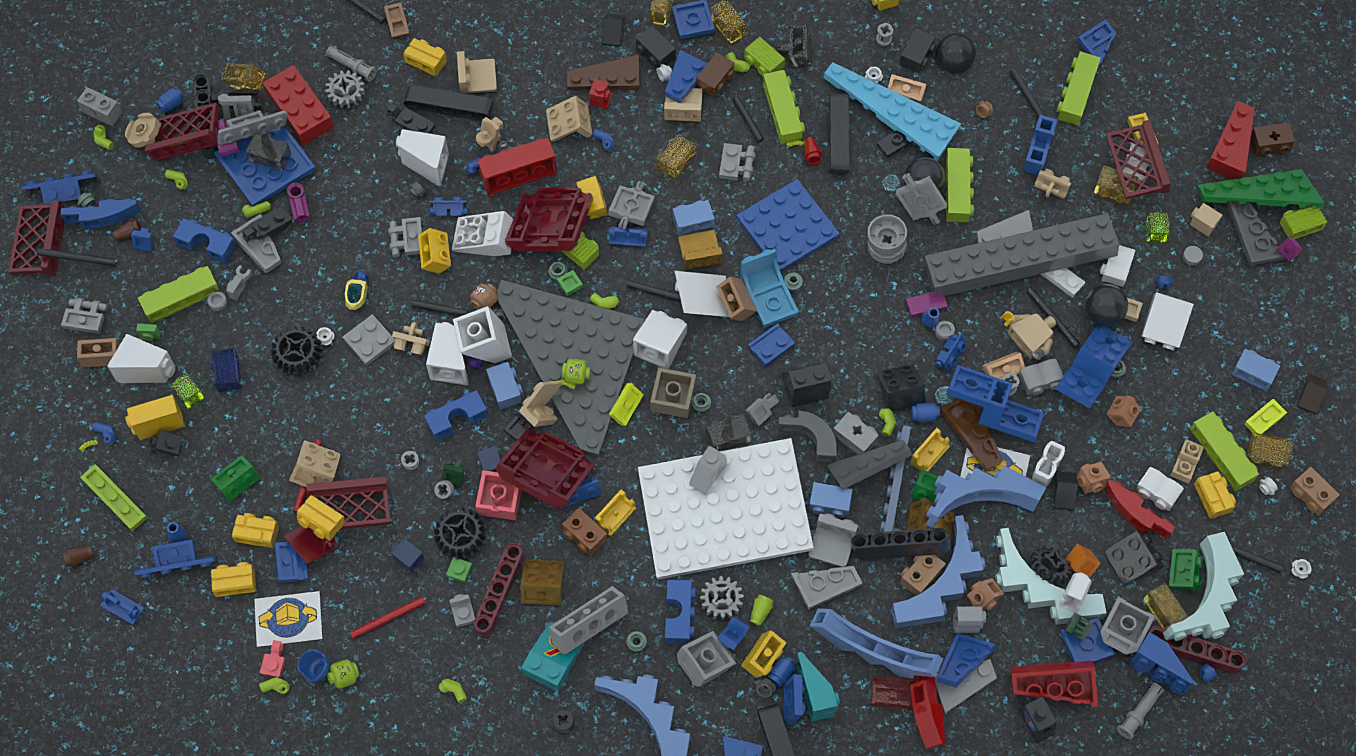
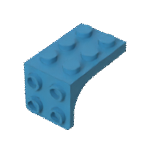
M767 249L759 255L744 258L741 262L740 279H743L763 328L799 315V311L779 270L776 249Z

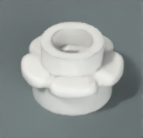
M661 64V67L657 68L658 77L661 81H669L672 70L669 66Z
M871 67L866 71L865 78L878 83L882 80L883 75L879 68Z
M320 328L316 333L317 339H320L321 343L325 346L331 344L334 339V333L329 328Z
M1269 477L1260 480V490L1265 495H1274V492L1278 489L1275 482Z
M1300 559L1292 563V573L1295 576L1304 579L1311 573V565L1308 561Z

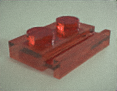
M873 676L871 706L912 710L910 685L914 683V679Z

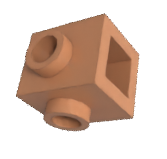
M1116 396L1107 415L1116 426L1131 427L1141 408L1131 396Z
M1098 462L1082 466L1076 478L1079 487L1087 494L1090 492L1096 493L1105 488L1111 476L1103 463Z
M990 578L975 583L971 587L972 591L967 596L973 606H982V610L987 609L989 611L998 604L996 601L1004 593L994 579Z

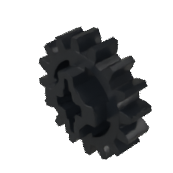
M1043 546L1042 549L1038 547L1030 556L1029 563L1033 564L1031 569L1036 570V575H1041L1043 581L1046 579L1050 584L1053 581L1057 585L1060 582L1064 584L1072 574L1073 568L1069 566L1071 562L1066 561V556H1061L1060 551H1055L1053 547H1050V549H1047L1046 546Z

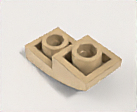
M1186 439L1170 476L1189 484L1204 446Z

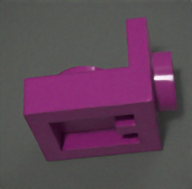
M1290 236L1276 248L1289 262L1303 250L1299 243Z

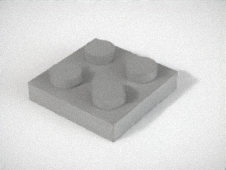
M373 314L342 337L366 366L394 346L395 341Z

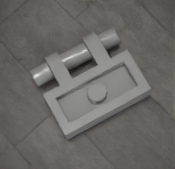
M724 143L719 178L737 181L738 174L743 175V180L749 181L754 169L752 163L756 155L754 152L755 147L750 145L747 147L746 152H742V145ZM740 160H745V166H739Z
M421 218L402 219V226H397L396 221H391L389 223L388 235L391 237L389 246L392 256L399 257L401 249L405 250V255L420 254L418 235L422 233ZM400 234H403L404 241H398Z
M84 298L70 299L69 306H73L74 309L66 308L61 323L62 328L100 334L104 315L98 312L107 311L108 304L97 300L93 302L85 301ZM83 308L91 309L90 312L82 311Z

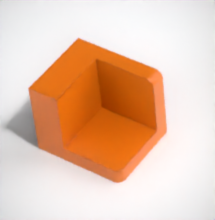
M1076 544L1066 557V560L1071 562L1070 566L1075 572L1086 574L1089 578L1101 564L1091 550L1079 544Z

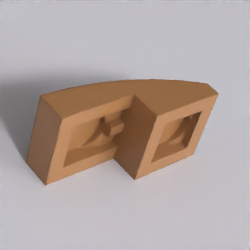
M401 2L384 6L392 38L409 34Z

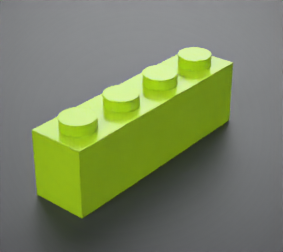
M1081 51L1078 58L1074 57L1071 68H1074L1073 73L1069 72L1066 81L1069 83V86L1064 87L1061 96L1064 98V101L1059 102L1056 111L1060 113L1058 120L1079 126L1101 57Z
M785 70L763 74V86L780 144L802 140L805 127L804 123L799 120V107H795L794 104L796 98L794 91L790 90V77L786 76Z
M947 149L946 222H969L970 216H973L974 205L970 202L974 194V189L970 188V183H973V172H970V167L973 166V156H970V149Z
M208 266L198 268L188 275L180 276L171 283L163 284L158 289L145 292L142 296L138 297V300L151 324L206 299L212 292H220Z
M1211 412L1193 423L1190 428L1191 432L1201 446H1204V450L1235 492L1255 481L1259 475L1257 467L1248 460L1244 449L1237 445L1233 434L1226 430L1219 416Z

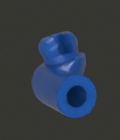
M595 129L593 137L602 141L605 150L613 149L614 141L612 135Z
M476 158L466 164L467 173H476V168L479 167L478 160L481 158Z
M94 422L92 430L102 433L103 441L106 444L114 443L116 434L113 427Z

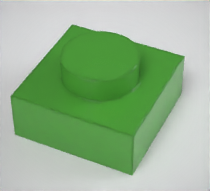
M574 270L557 278V282L566 296L583 288V284Z
M137 324L136 331L143 340L152 341L153 339H160L161 332L157 325Z
M453 557L446 577L466 583L472 563L461 559L456 560Z

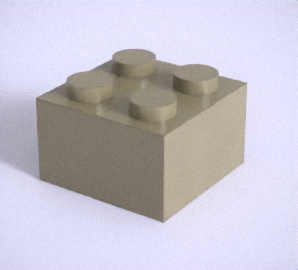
M658 367L650 401V410L652 412L688 418L696 386V375Z

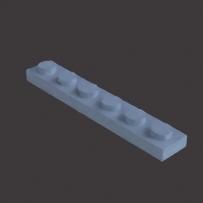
M903 425L902 432L898 431L896 442L904 440L908 446L911 427ZM905 459L897 462L895 467H891L889 478L893 479V482L887 488L886 496L890 497L889 504L885 503L883 515H886V521L881 522L880 532L893 530Z

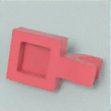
M273 640L271 655L264 654L260 669L261 675L281 678L286 660L284 657H280L284 646L281 641Z

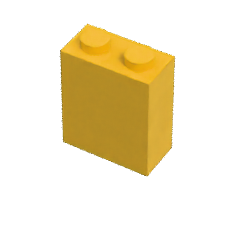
M173 395L127 408L128 416L125 417L129 428L131 427L133 435L136 434L140 440L150 438L159 430L169 432L185 427L181 409Z

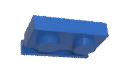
M778 323L748 344V348L753 351V354L765 367L795 346V342L780 328Z
M288 542L275 543L274 551L278 583L297 582L298 580L307 581V566L301 556Z

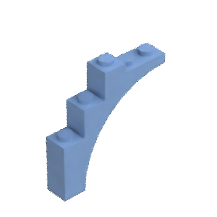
M1003 466L1000 472L996 471L994 476L975 468L973 473H968L965 479L946 470L943 476L939 475L934 484L937 487L934 493L936 495L934 500L936 506L931 505L926 516L929 519L926 525L934 528L937 522L949 511L963 504L975 501L1006 502L1034 512L1046 487L1006 466Z
M963 515L955 516L953 529L955 538L953 555L942 576L923 593L909 600L893 603L891 611L895 629L943 621L944 614H947L946 604L943 601L962 599L964 592H966L965 581L961 579L982 575L983 569H985V561L983 557H980L979 551L973 552L972 540H968L967 535L969 533L968 522H964Z
M818 608L810 624L811 628L840 650L856 652L870 664L884 665L898 677L912 679L914 675L935 677L943 661V658L939 655L915 651L881 639L855 626L831 609Z
M651 675L638 676L637 683L634 684L633 681L628 679L616 681L609 676L596 677L595 691L607 693L625 701L647 721L656 736L661 756H687L690 733L683 729L671 730L674 706H670V703L660 701L658 704L655 703L658 679Z

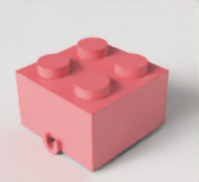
M482 470L475 506L476 512L480 516L516 520L522 490L502 480L498 472Z

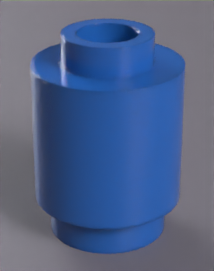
M171 88L158 97L159 100L156 101V104L165 114L181 105L184 96L179 89Z
M917 403L915 406H911L912 421H917V423L936 422V418L940 417L939 406H936L935 403Z
M787 656L785 658L780 657L773 665L767 679H770L776 687L780 688L781 685H785L786 681L789 680L796 670L795 662Z

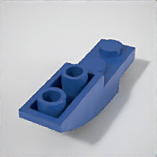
M106 199L99 201V207L87 206L78 208L70 206L68 208H61V216L65 223H80L83 229H95L114 225L129 219L139 213L141 208L137 200Z

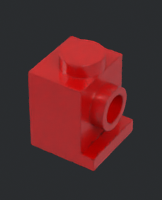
M594 79L589 92L590 105L603 109L608 108L613 95L611 90H609V82Z

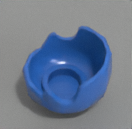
M309 649L300 657L297 669L306 680L315 683L327 676V673L330 671V661L321 651Z

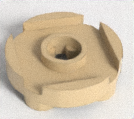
M142 113L137 116L139 119L135 122L132 120L128 124L125 137L133 147L139 148L155 142V137L158 134L161 123L150 113Z

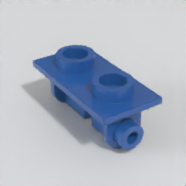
M435 197L434 201H429L430 204H433V207H430V214H434V216H447V209H450V216H464V214L468 213L467 207H464V204H468V202L463 201V197H453L452 201H445L444 197Z
M615 226L609 228V244L646 247L647 230L642 228L620 229Z
M960 333L959 336L957 334L950 336L944 345V349L949 351L941 350L935 360V365L938 368L945 367L948 374L956 366L959 356L966 349L967 343L963 333Z
M597 477L586 479L566 506L601 495L602 492Z
M113 589L109 592L105 591L101 596L103 599L101 607L134 625L145 609Z

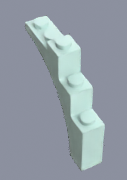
M1009 528L1000 529L998 536H996L997 548L1001 549V555H999L1001 567L995 575L997 585L1000 586L1003 592L1023 590V600L1027 602L1028 609L1052 606L1050 607V615L1052 619H1055V624H1067L1074 612L1060 606L1065 589L1056 587L1046 580L1043 581L1039 575H1036L1019 555L1013 544ZM1086 594L1079 611L1075 613L1088 620L1097 617L1103 619L1106 615L1103 594Z
M1225 532L1209 535L1200 543L1207 571L1203 600L1193 615L1171 625L1163 633L1166 640L1175 639V641H1178L1190 634L1192 636L1203 634L1204 639L1210 637L1217 639L1224 636V632L1230 627L1224 612L1231 610V606L1237 601L1231 586L1238 584V580L1244 573Z

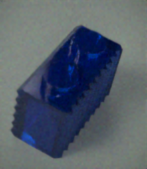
M235 348L212 351V358L209 359L211 370H214V376H211L213 387H216L218 392L241 389L238 354Z

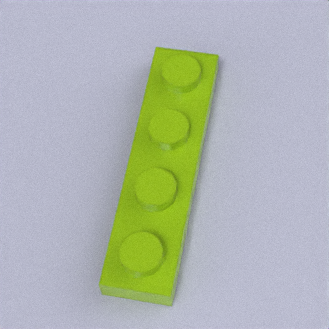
M96 464L80 477L131 531L135 530L147 519L146 515Z

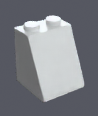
M402 129L401 135L397 136L396 147L399 148L398 156H401L402 164L437 186H441L449 156L446 137Z
M1157 292L1154 293L1141 337L1145 338V342L1154 345L1156 342L1163 343V347L1174 350L1175 347L1179 348L1194 304Z
M488 306L453 319L462 354L491 363H497L512 357L505 325Z
M652 310L633 339L634 356L669 369L687 333V324L679 318L669 317L662 311Z
M448 322L436 323L426 363L430 380L468 385L467 373L454 325Z
M128 334L124 337L107 366L115 380L119 383H166L168 378L172 377L175 372V365L166 350Z

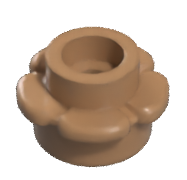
M980 101L976 107V112L981 118L990 117L993 114V107L987 101Z

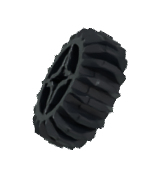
M294 326L293 330L287 327L286 333L280 331L281 337H275L276 343H272V350L270 351L273 356L272 361L276 363V368H281L283 373L288 371L290 376L294 372L299 376L302 371L304 374H307V369L313 371V365H319L317 359H322L321 352H323L320 339H317V334L313 333L310 328L305 330L303 326L300 330H298L297 326ZM288 345V349L285 351V354L282 356V353H283L284 348ZM311 347V351L309 355L306 357L305 353L309 350L308 348Z
M463 507L461 512L454 508V513L452 514L447 510V517L441 515L440 520L442 522L437 521L435 523L437 528L433 530L435 534L433 538L437 542V549H441L443 555L447 553L448 558L455 555L456 560L460 556H463V559L466 560L467 554L474 557L473 551L480 552L479 546H484L485 542L483 539L487 538V534L484 533L487 531L486 526L483 525L484 520L479 519L478 513L473 515V510L471 509L466 513ZM469 523L476 528L475 536L468 531ZM445 532L452 536V544H449L444 539Z

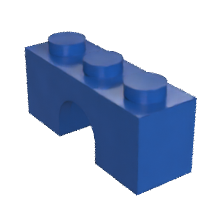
M1039 115L1023 168L1024 172L1038 175L1040 170H1043L1057 119Z
M183 218L173 235L176 245L194 251L199 243L209 242L206 248L209 257L227 264L237 246L231 234L218 232L215 228L211 226L205 227L192 219L189 221Z
M477 391L467 392L461 398L455 401H448L443 407L432 409L424 415L426 424L436 442L453 434L450 422L456 416L466 417L471 425L488 417L487 409Z
M667 580V605L679 607L682 613L677 618H666L665 644H688L690 638H694V626H690V619H694L695 607L691 606V599H695V587H691V581Z

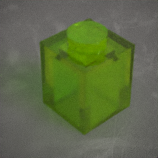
M1158 211L1149 213L1146 220L1147 241L1166 242L1169 235L1168 213Z
M188 374L178 377L171 384L175 393L187 408H190L204 398L200 389Z

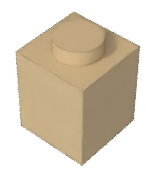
M1203 203L1200 208L1196 207L1190 215L1192 217L1190 225L1209 237L1218 225L1222 214Z

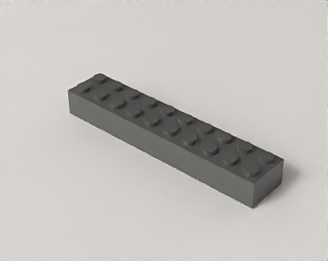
M1106 213L926 255L925 269L934 297L947 296L1118 256L1119 242L1109 214Z

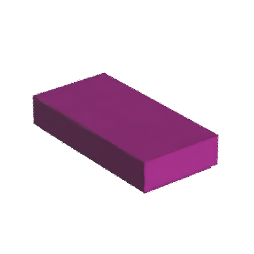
M933 292L906 298L905 301L911 318L921 316L932 307L937 308L939 311L945 310L948 307L944 295L934 297Z

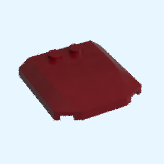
M578 187L537 189V193L530 196L527 193L523 194L505 239L506 245L516 251H571L577 246L593 202L592 194L589 192L588 194L583 193Z
M526 429L499 461L496 471L502 480L531 494L537 499L553 507L566 506L593 471L595 463L592 461L590 464L582 450L550 433L541 432L540 435L530 433L531 429Z

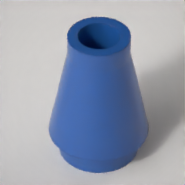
M935 307L926 310L921 317L922 323L929 328L936 327L940 322L939 310Z
M171 522L167 525L168 539L171 543L187 539L188 533L184 527L176 522Z

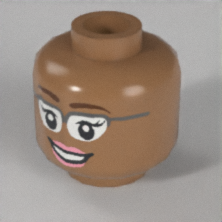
M479 284L470 294L471 305L476 310L487 306L491 308L498 300L496 288L491 284Z

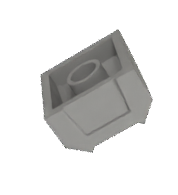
M1118 597L1101 630L1104 643L1124 654L1137 652L1155 616Z
M714 631L682 646L677 653L678 664L686 672L692 684L698 687L708 683L737 664L730 650L717 640L718 635Z

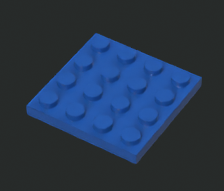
M285 126L236 140L239 148L237 153L221 157L219 150L214 152L216 158L252 207L265 202L288 188L290 184L296 183L316 170L314 164Z
M798 179L736 215V219L761 252L767 249H776L780 272L840 236V233Z

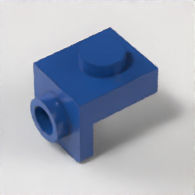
M733 616L717 640L726 648L735 650L744 639L750 626Z

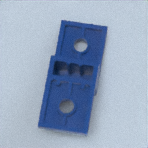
M1098 325L1081 347L1072 366L1061 379L1056 390L1090 409L1110 380L1132 342L1125 336L1113 332L1109 327Z
M957 365L947 395L984 407L979 424L1035 443L1044 412L1009 401L1008 397L1013 383Z

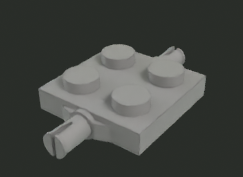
M909 173L905 174L902 178L907 185L896 189V195L913 221L929 217L933 225L938 224L940 220L936 213L947 207V203L930 177L914 181Z
M641 181L637 182L635 188L619 186L609 208V216L621 219L618 225L620 229H626L628 222L644 226L655 196L642 191L645 184L642 182L640 185Z

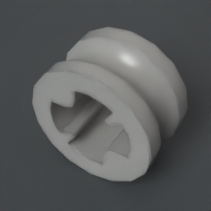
M407 451L401 456L402 465L406 470H415L419 466V458L415 452ZM412 457H413L414 463L409 462V463L407 464V460H406V459H407V458L412 459Z
M443 480L435 485L434 492L437 497L445 499L453 494L454 486L450 481ZM446 485V490L448 491V493H442L441 486L443 487Z

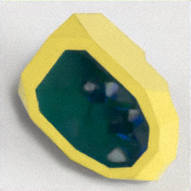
M353 279L347 282L345 303L350 310H356L365 303L368 289L367 282Z

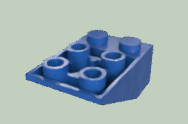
M1149 632L1130 664L1137 671L1145 672L1152 676L1151 678L1157 683L1166 684L1174 693L1185 695L1193 685V679L1169 644Z

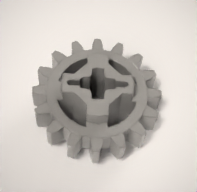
M350 70L346 74L340 71V75L334 73V78H328L329 83L325 84V92L329 102L333 101L334 106L340 104V108H343L344 105L350 108L351 103L355 106L357 105L356 100L362 101L361 95H365V85L362 78L358 77L356 72L351 75Z
M720 576L719 581L712 578V584L706 582V589L701 590V594L704 595L700 596V601L704 602L702 609L708 608L706 614L710 615L713 613L714 619L721 616V620H724L726 615L731 619L732 612L738 614L739 610L737 607L742 608L743 606L741 600L744 599V595L740 594L742 588H736L737 581L730 583V577L726 581L723 580L722 576ZM732 593L735 595V602L730 598ZM709 594H711V597L713 598L711 604L708 599ZM718 596L721 597V598H722L723 596H726V597H725V600H724V599L718 600Z

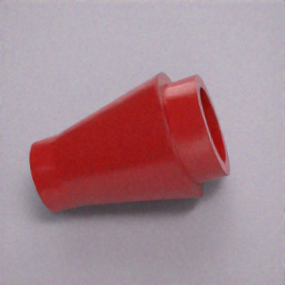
M813 137L806 138L804 140V159L809 165H816L821 162L822 153Z

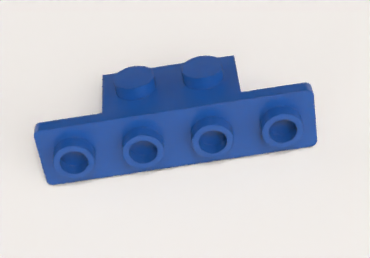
M92 170L81 172L82 176L74 177V173L66 174L60 180H56L55 177L44 178L45 182L37 183V180L26 182V186H21V188L25 190L40 187L44 204H51L52 201L58 200L60 202L75 200L82 195L79 180L97 177L98 173H93Z
M193 539L152 546L155 566L136 569L134 574L140 575L143 578L152 576V572L160 571L161 574L173 572L172 569L179 567L180 570L193 568L192 565L200 564V567L212 565V562L217 558L216 555L196 558Z

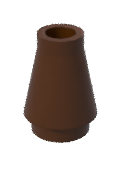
M131 219L116 230H113V235L117 241L131 238L133 230L140 231L142 227L137 219Z
M90 545L67 548V551L62 552L66 567H74L88 558L94 557Z

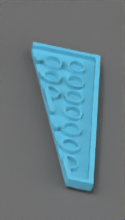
M833 62L824 73V79L836 88L845 90L851 99H857L866 110H872L876 113L878 119L893 130L903 133L909 142L914 141L920 146V150L923 152L927 151L933 155L936 161L940 159L960 128L961 123Z

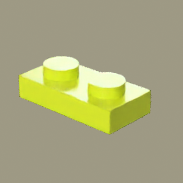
M627 383L609 415L621 426H626L644 394L632 383Z
M1272 399L1250 417L1244 425L1259 438L1283 418L1287 412Z

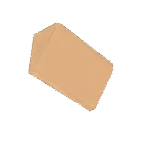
M892 74L888 89L904 97L922 101L927 84Z
M1014 352L982 365L987 375L1002 379L1008 373L1017 375L1020 369L1025 368L1022 355L1019 352Z

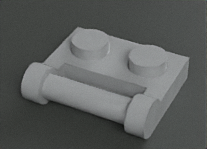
M227 94L218 96L219 104L222 106L223 120L233 119L229 105H233L235 117L254 112L251 96H228Z

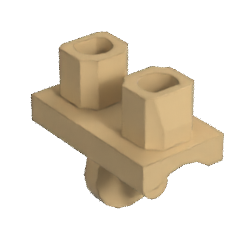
M485 117L482 120L481 131L476 135V142L481 147L487 146L491 152L496 150L497 142L501 137L499 129L502 128L503 122L497 117L491 120Z
M1046 168L1044 171L1040 170L1034 187L1046 191V197L1053 194L1065 199L1071 183L1070 178L1066 176L1056 177L1053 171Z
M412 322L410 327L404 326L403 331L409 332V335L393 331L392 335L395 338V349L405 351L407 341L413 342L411 353L419 355L423 354L425 346H429L430 340L416 337V334H423V330L417 329L418 324L416 322Z

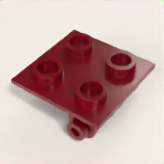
M299 526L283 536L307 565L339 547L334 537L330 541L326 538L321 539L314 532H311L309 527Z

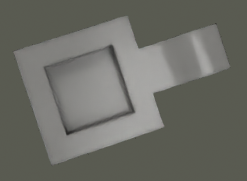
M241 265L237 267V275H235L233 280L229 281L226 290L229 298L235 301L238 300L246 287V281L252 275L250 269L245 274H241L243 271Z
M768 393L763 399L758 398L746 409V412L753 423L759 426L772 414L770 408L776 405L779 399L776 395L772 396L771 393Z

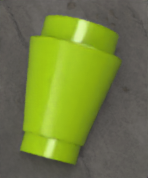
M758 595L757 599L755 598L750 622L761 626L773 608V600L763 595Z

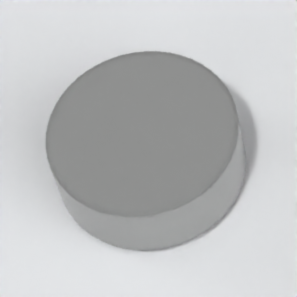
M1196 246L1187 247L1183 253L1185 263L1192 266L1199 264L1203 257L1201 249Z
M215 291L208 296L207 303L212 310L221 311L226 307L227 299L222 292Z
M949 321L939 322L935 329L936 336L944 341L953 336L955 332L954 325Z

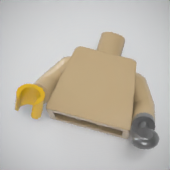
M1006 311L1000 317L1006 320L1005 326L1011 324L1008 335L1030 360L1032 358L1039 360L1041 357L1049 354L1053 343L1051 339L1053 331L1051 328L1056 325V321L1052 316L1043 320L1038 314L1013 315L1011 312Z

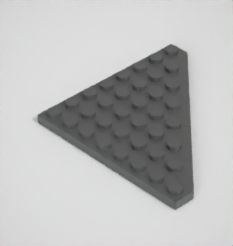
M501 280L496 293L498 296L497 302L504 311L505 317L516 333L541 382L564 381L565 378H562L563 363H567L568 359L585 360L587 367H590V377L585 379L584 384H575L574 390L566 385H561L551 399L563 418L571 436H573L577 447L586 454L599 457L612 420L609 413L621 394L634 356L633 339L645 322V319Z

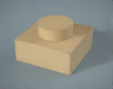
M1127 298L1128 312L1125 319L1137 322L1143 303Z

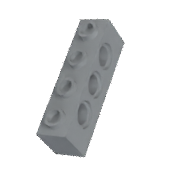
M612 586L548 627L553 646L565 655L628 614L625 595Z

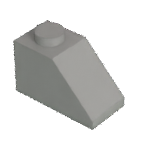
M709 446L698 461L689 485L706 495L727 465L726 455Z

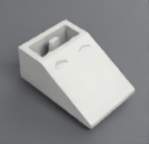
M505 211L458 217L452 251L488 256L509 255L511 248L506 245L505 239L513 218Z

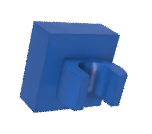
M142 227L140 231L133 230L131 234L133 249L152 251L154 245L152 233H149L150 228Z

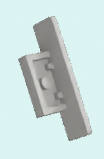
M256 111L226 120L227 128L218 131V144L231 143L285 126L287 113L286 111H281L263 116L261 111Z

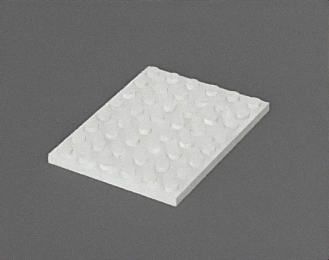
M791 438L721 451V453L726 455L727 465L706 495L689 485L702 455L638 467L657 580L814 550Z

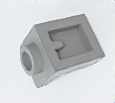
M458 594L449 600L457 628L474 623L475 616L469 595Z

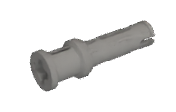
M332 45L327 49L326 55L349 67L353 73L356 72L357 75L365 77L366 81L371 82L376 77L377 68L365 64L364 60H357Z
M1153 683L1136 708L1127 713V718L1123 724L1117 727V731L1127 739L1134 737L1133 733L1138 726L1143 725V718L1158 697L1164 692V689L1159 684Z

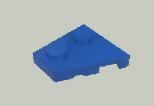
M1105 19L1079 36L1077 41L1087 54L1101 57L1100 65L1116 35V31Z

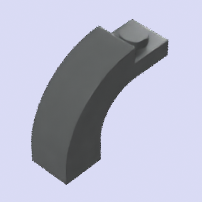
M799 411L798 418H794L791 415L779 417L778 431L800 432L813 440L816 447V462L834 463L836 461V439L831 428L823 419L805 411Z

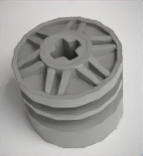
M894 215L878 216L871 221L868 227V251L870 256L883 264L899 261L906 252V225L899 217Z

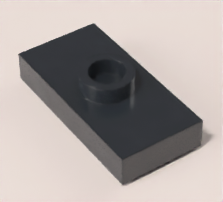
M894 131L879 140L877 147L886 158H889L914 141L909 142L903 133Z

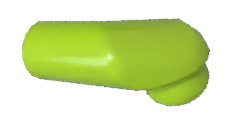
M734 53L726 55V58L734 62V70L736 72L743 73L750 70V64L737 60Z
M97 125L93 132L95 143L111 150L114 143L106 139L105 128L102 125Z
M166 170L165 178L175 180L177 188L183 190L187 187L188 181L184 173Z
M268 201L253 207L245 205L242 208V212L245 217L251 218L269 211L271 206Z
M594 293L590 297V300L595 305L606 309L615 308L619 303V299L616 296L602 298L597 293Z
M889 408L881 409L879 416L885 421L881 434L885 437H890L896 425V420L892 410Z
M274 677L259 684L262 693L273 689L280 694H286L290 689L288 682L279 677Z
M444 679L439 684L440 691L453 692L458 703L467 700L459 682Z

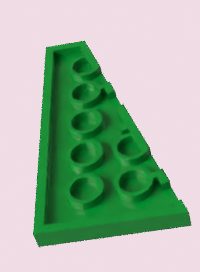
M1302 169L1197 185L1196 190L1203 202L1211 203L1238 201L1239 204H1246V202H1256V205L1286 207L1288 204H1297L1300 208H1306L1307 205H1316L1318 209H1323L1325 204Z

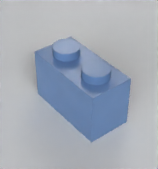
M699 200L693 204L679 205L673 208V220L678 236L714 228V216L709 200Z
M1244 349L1231 375L1267 392L1280 365L1271 359L1258 355L1255 351Z
M506 362L486 369L500 410L522 402L521 395H523L521 385L515 382L517 375L514 367L510 368L509 363Z
M814 482L809 511L817 515L824 513L832 514L836 518L848 517L852 489L845 488L842 490L838 486Z

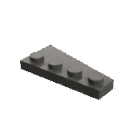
M1228 201L1227 206L1249 266L1285 260V257L1276 249L1278 242L1274 237L1270 236L1267 226L1264 222L1260 221L1253 205L1250 202L1239 204L1238 201Z
M904 440L828 464L827 467L843 490L911 456L912 452Z

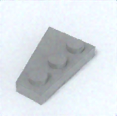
M1029 210L977 231V243L1033 231Z
M259 214L231 232V235L265 273H268L281 264L280 257L270 236L262 240L254 238L247 243L242 238V231L251 222L262 217Z
M854 566L831 568L824 571L813 570L807 573H791V577L808 610L854 590L863 584Z
M990 659L984 660L957 687L937 682L938 673L936 674V690L940 704L943 705L944 715L996 680L997 677Z

